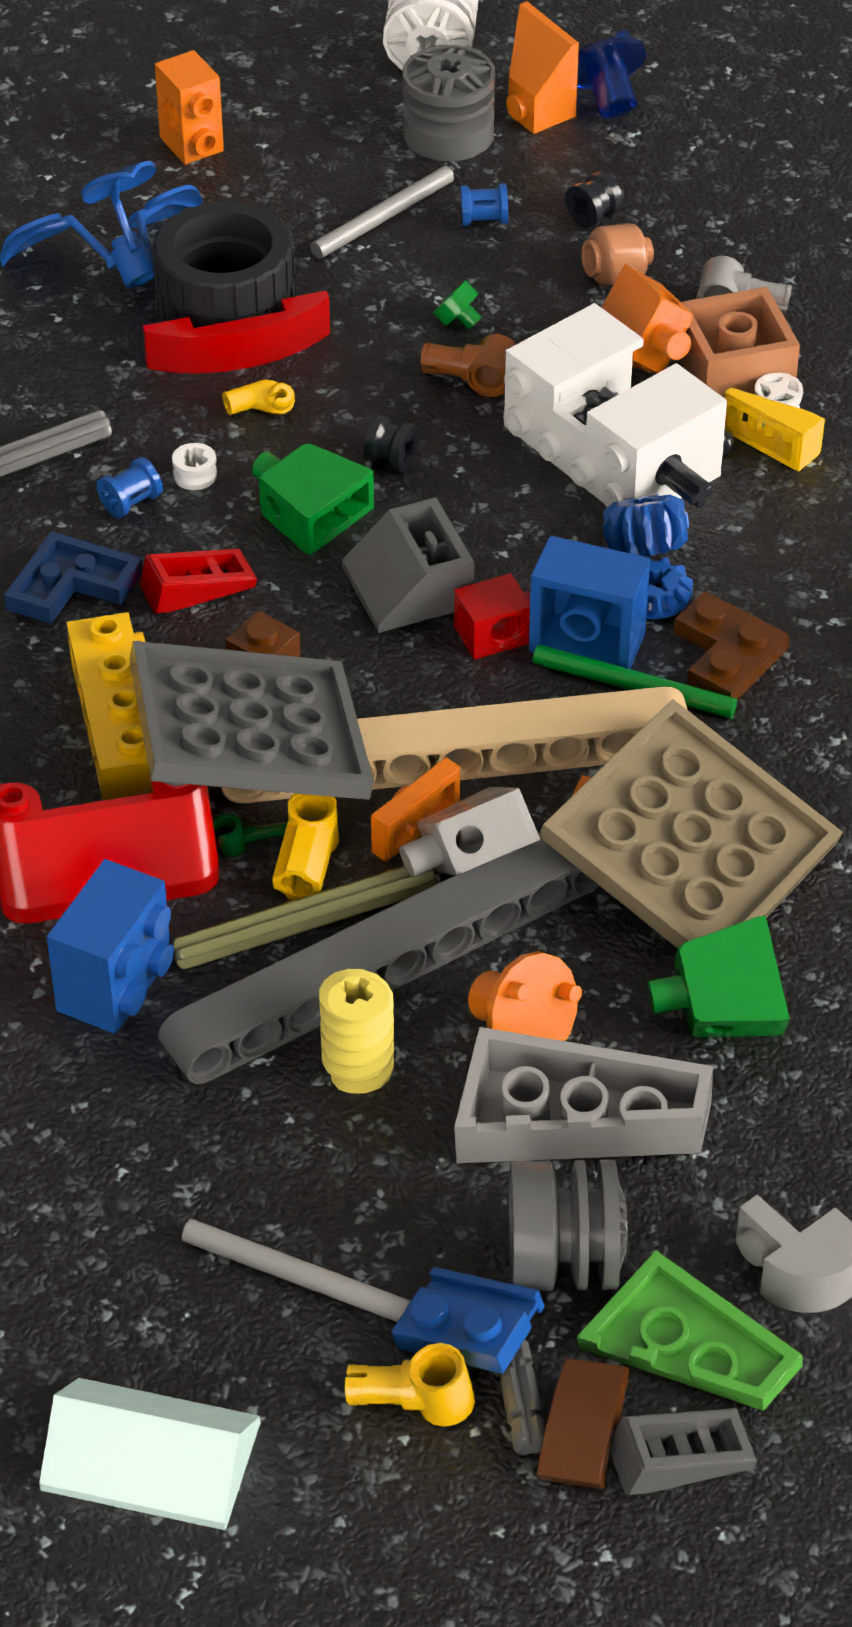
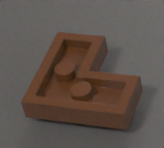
M706 591L701 593L675 618L674 634L707 651L688 669L687 685L737 698V700L788 650L790 634Z

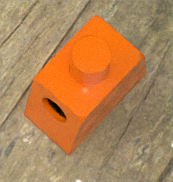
M625 264L601 308L643 338V347L633 351L632 368L657 374L666 369L671 359L679 360L688 353L691 339L686 331L693 320V313L661 283Z

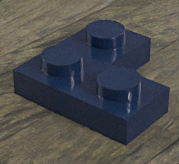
M51 531L4 594L5 608L8 611L51 624L74 592L121 605L142 575V558Z

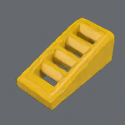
M731 387L725 391L724 398L727 400L725 430L731 432L735 438L798 472L820 454L825 423L824 418L812 412ZM743 412L748 414V422L742 421Z

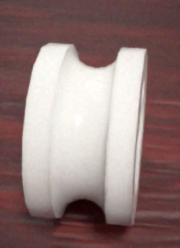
M187 443L174 451L172 455L173 476L178 486L188 490H202L215 482L217 478L216 454L211 447L202 443Z

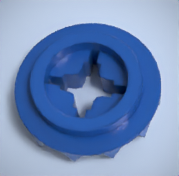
M668 557L660 561H652L650 559V585L648 586L646 619H664L674 616L683 611L690 603L693 592V579L686 576L684 565L671 566ZM661 583V588H657L654 585Z

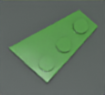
M657 1250L577 1336L579 1349L763 1411L803 1366L801 1353Z

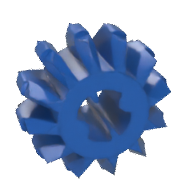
M671 494L641 495L636 498H625L623 501L613 502L603 511L604 523L602 528L604 540L607 539L608 549L638 556H652L654 554L667 553L669 550H678L688 541V512H685L684 501Z

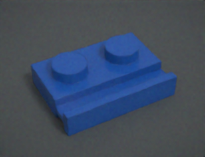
M433 1267L429 1273L432 1279L427 1288H419L391 1331L397 1348L417 1353L420 1349L430 1344H449L460 1351L466 1365L503 1374L531 1330L530 1320L535 1312L541 1314L545 1307L539 1291Z

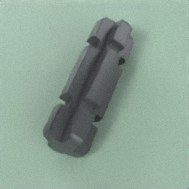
M525 1339L503 1374L499 1373L502 1379L500 1384L508 1424L511 1425L512 1429L510 1434L513 1449L516 1453L523 1456L530 1453H541L546 1430L544 1418L541 1417L542 1406L535 1372L530 1364L532 1358L529 1343Z

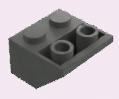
M436 497L388 510L342 559V568L378 633L454 613V589L474 584V560Z

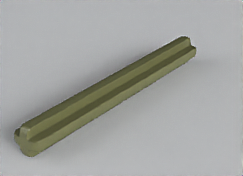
M401 866L181 935L171 941V944L174 946L173 957L178 967L183 970L406 900L435 886V874L433 869L412 877L406 870V867Z

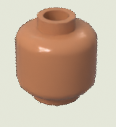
M621 223L599 226L590 233L588 240L584 241L582 245V264L589 277H593L599 285L609 287L614 285L625 264L645 274L648 265L653 262L654 249L651 240L648 237H644L643 232L635 224Z

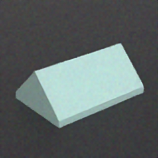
M77 1378L54 1394L39 1482L40 1491L226 1531L260 1426V1416Z

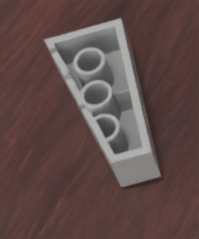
M479 1027L454 1126L456 1162L480 1163L701 1153L711 1106L713 1066Z

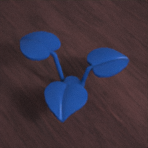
M153 161L135 163L122 168L120 171L110 172L95 178L86 184L81 191L82 199L87 204L95 203L109 196L111 198L123 231V235L111 242L114 249L111 253L73 215L61 217L60 213H55L29 222L11 232L3 243L0 263L4 267L7 261L26 248L72 227L105 260L108 269L117 267L126 288H134L154 279L152 248L148 242L146 225L177 215L182 210L191 206H199L203 203L202 197L198 189L192 185L179 186L152 198L145 204L144 208L136 211L127 219L119 193L146 182L156 172V166ZM131 227L138 228L139 237L135 231L132 232Z

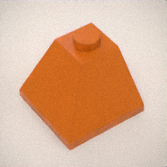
M526 1L519 6L506 105L511 117L535 134L576 117L579 42Z

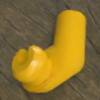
M269 379L257 381L222 393L223 404L229 415L249 409L281 415L290 411L295 402L294 391L288 384L278 383Z

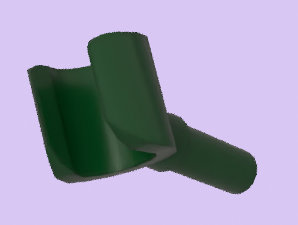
M222 814L213 820V827L221 853L228 857H236L246 849L248 842L284 836L288 821L243 827L241 820L236 815Z

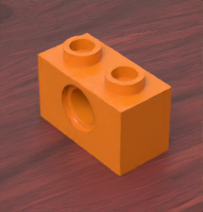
M194 50L155 63L160 138L184 164L224 151L219 75Z

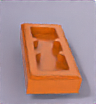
M445 757L411 785L401 787L389 802L371 815L372 853L385 862L399 853V847L421 836L417 822L459 802L460 766Z

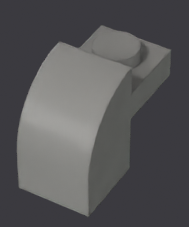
M759 1195L754 1196L739 1207L735 1243L749 1263L763 1268L760 1295L763 1298L786 1310L815 1313L833 1309L852 1297V1222L836 1207L802 1232H798Z

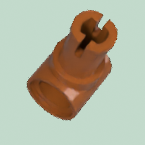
M490 334L484 337L479 345L466 344L465 347L425 343L421 352V371L423 374H443L461 377L463 382H468L469 386L476 393L486 397H498L505 392L506 350L516 345V343L509 337L501 334Z

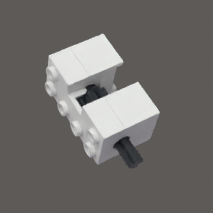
M596 303L506 350L504 426L514 436L520 437L539 452L546 461L552 462L571 477L578 486L584 487L603 502L606 507L610 506L613 502L623 501L625 498L655 494H671L680 499L683 498L697 508L705 504L706 497L712 494L714 489L713 485L709 482L721 476L727 405L725 398L677 363L631 388L633 351L643 347V338Z

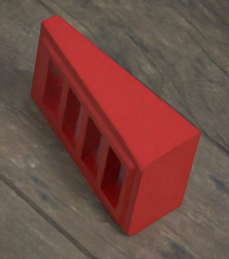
M240 549L162 553L145 556L140 587L154 614H162L256 587L257 578ZM227 569L229 573H222L221 570Z

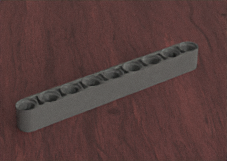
M540 838V840L464 873L455 875L176 1011L163 1022L159 1029L158 1039L190 1082L203 1084L212 1081L320 1027L319 989L323 981L334 972L345 969H364L380 976L387 982L391 991L592 892L599 885Z

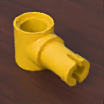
M436 1343L427 1345L420 1349L411 1360H403L402 1365H348L347 1367L348 1377L345 1379V1396L348 1405H402L404 1410H420L425 1420L433 1425L443 1427L456 1425L465 1420L475 1405L474 1391L464 1357L457 1348L449 1344Z

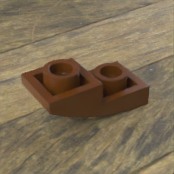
M570 1358L565 1359L553 1397L537 1469V1476L541 1480L604 1489L613 1432L618 1426L622 1415L629 1374L628 1367Z

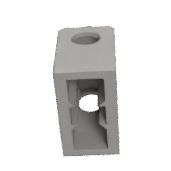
M489 787L417 822L422 837L399 847V852L406 870L412 877L436 868L438 873L458 875L540 840V837L519 788ZM459 832V837H460V839H459V843H458V845H457V844H456V835H457V833Z

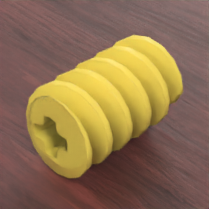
M345 969L334 972L323 981L319 989L322 1064L327 1072L331 1074V1080L338 1090L351 1094L368 1093L381 1088L388 1082L394 1070L393 993L385 980L367 970Z

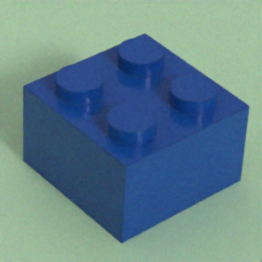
M549 536L531 575L529 652L534 653L537 645L542 644L631 669L646 632L650 558Z
M107 859L102 861L47 935L57 1012L113 1034L118 1032L129 1015L135 1016L144 1003L147 989L157 976L162 977L168 971L174 956V946L170 944L169 922L171 910L167 907L165 881Z

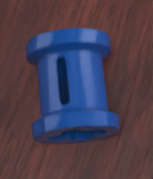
M499 183L497 188L469 189L468 185H460L462 226H470L472 221L499 220L501 224H508L506 183Z
M138 457L133 460L130 468L114 477L106 475L100 478L96 484L97 493L103 506L113 517L118 519L127 515L131 506L145 498L153 500L163 492V484L159 474L151 462L144 457Z

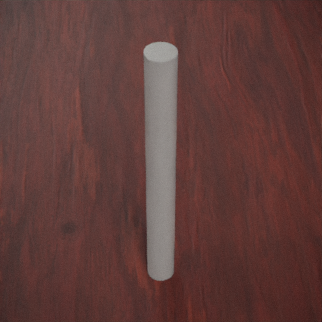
M447 166L437 169L312 242L310 248L313 255L317 259H322L453 182L454 175L452 170Z
M194 1219L187 1221L182 1232L183 1242L396 1322L399 1321L411 1300Z

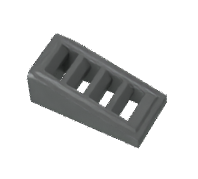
M737 1408L622 1417L613 1433L610 1454L625 1495L652 1493L753 1469L757 1463ZM718 1432L725 1452L716 1451L710 1433ZM687 1438H693L698 1454H693ZM662 1444H668L672 1456H666Z

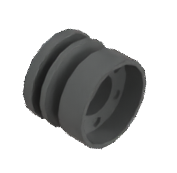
M461 45L428 47L409 57L403 65V139L409 149L422 157L436 161L465 160L473 158L488 149L494 140L493 103L495 93V66L489 57L476 49Z
M550 1160L510 1161L509 1233L511 1284L538 1291H553L558 1263L570 1262L577 1290H587L589 1262H598L601 1289L618 1290L620 1270L627 1254L626 1195L623 1194L618 1179L615 1160H599L597 1188L587 1187V1173L584 1160L574 1161L569 1188H557L555 1173Z

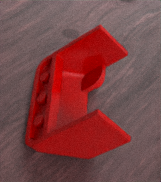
M150 778L152 793L42 810L40 796L33 787L23 783L0 784V907L3 914L8 919L23 924L60 919L104 859L165 881L166 901L197 896L210 891L219 880V860L207 786L194 784L172 786L164 782L151 781Z

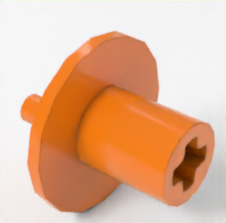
M536 951L520 955L508 964L502 973L490 970L480 974L471 985L468 1005L471 1013L477 1019L487 1022V1028L566 1041L573 1028L577 1014V1002L582 996V989L576 985L572 971L559 957Z

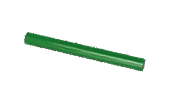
M542 644L537 645L533 655V664L626 690L673 687L684 695L687 707L732 719L735 713L737 698Z

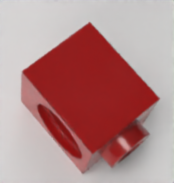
M511 573L454 589V628L474 660L529 644L531 594L527 590L522 591Z

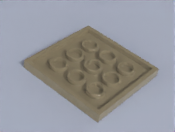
M672 699L543 824L539 837L678 948V946L685 942L763 915H766L767 918L837 844L843 832Z

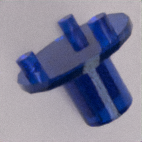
M624 29L618 31L616 37L591 43L578 50L577 88H592L602 117H619L636 107L637 100L629 75L639 69L647 57L644 43L637 38L630 37L628 30Z

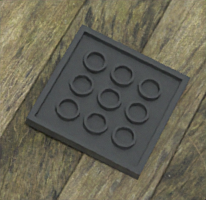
M141 641L132 642L129 660L151 781L164 782L172 786L194 784L370 800L374 779L341 661Z

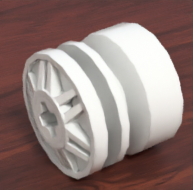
M389 0L383 35V45L388 57L403 70V65L409 57L424 48L437 45H461L472 48L478 0Z

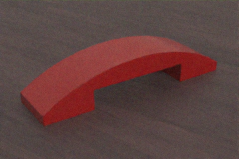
M327 291L281 299V312L193 328L189 317L144 325L143 336L147 368L174 373H216L255 367L296 354L330 334L329 295Z

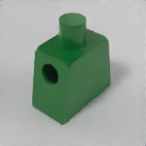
M303 444L283 459L266 451L261 453L253 464L252 475L259 480L260 510L263 516L309 556L374 509V471L313 444Z
M766 915L746 920L681 944L677 948L674 959L677 975L647 980V991L652 1013L659 1014L685 1009L689 1032L694 1037L784 1035L790 1020Z

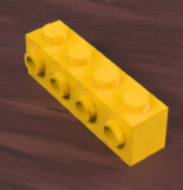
M129 612L66 622L71 664L102 801L152 793L150 772L129 660L132 642H145L143 632L133 633Z

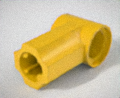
M293 793L288 801L289 820L273 875V887L285 894L289 900L306 897L322 890L330 855L339 844L337 801L335 797Z

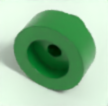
M464 280L432 313L445 326L454 318H457L469 330L482 317L470 305L479 293L467 280Z

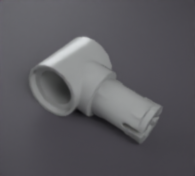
M716 256L705 263L696 299L768 287L782 314L786 315L792 285L751 278L752 274L744 272L741 264L734 258Z

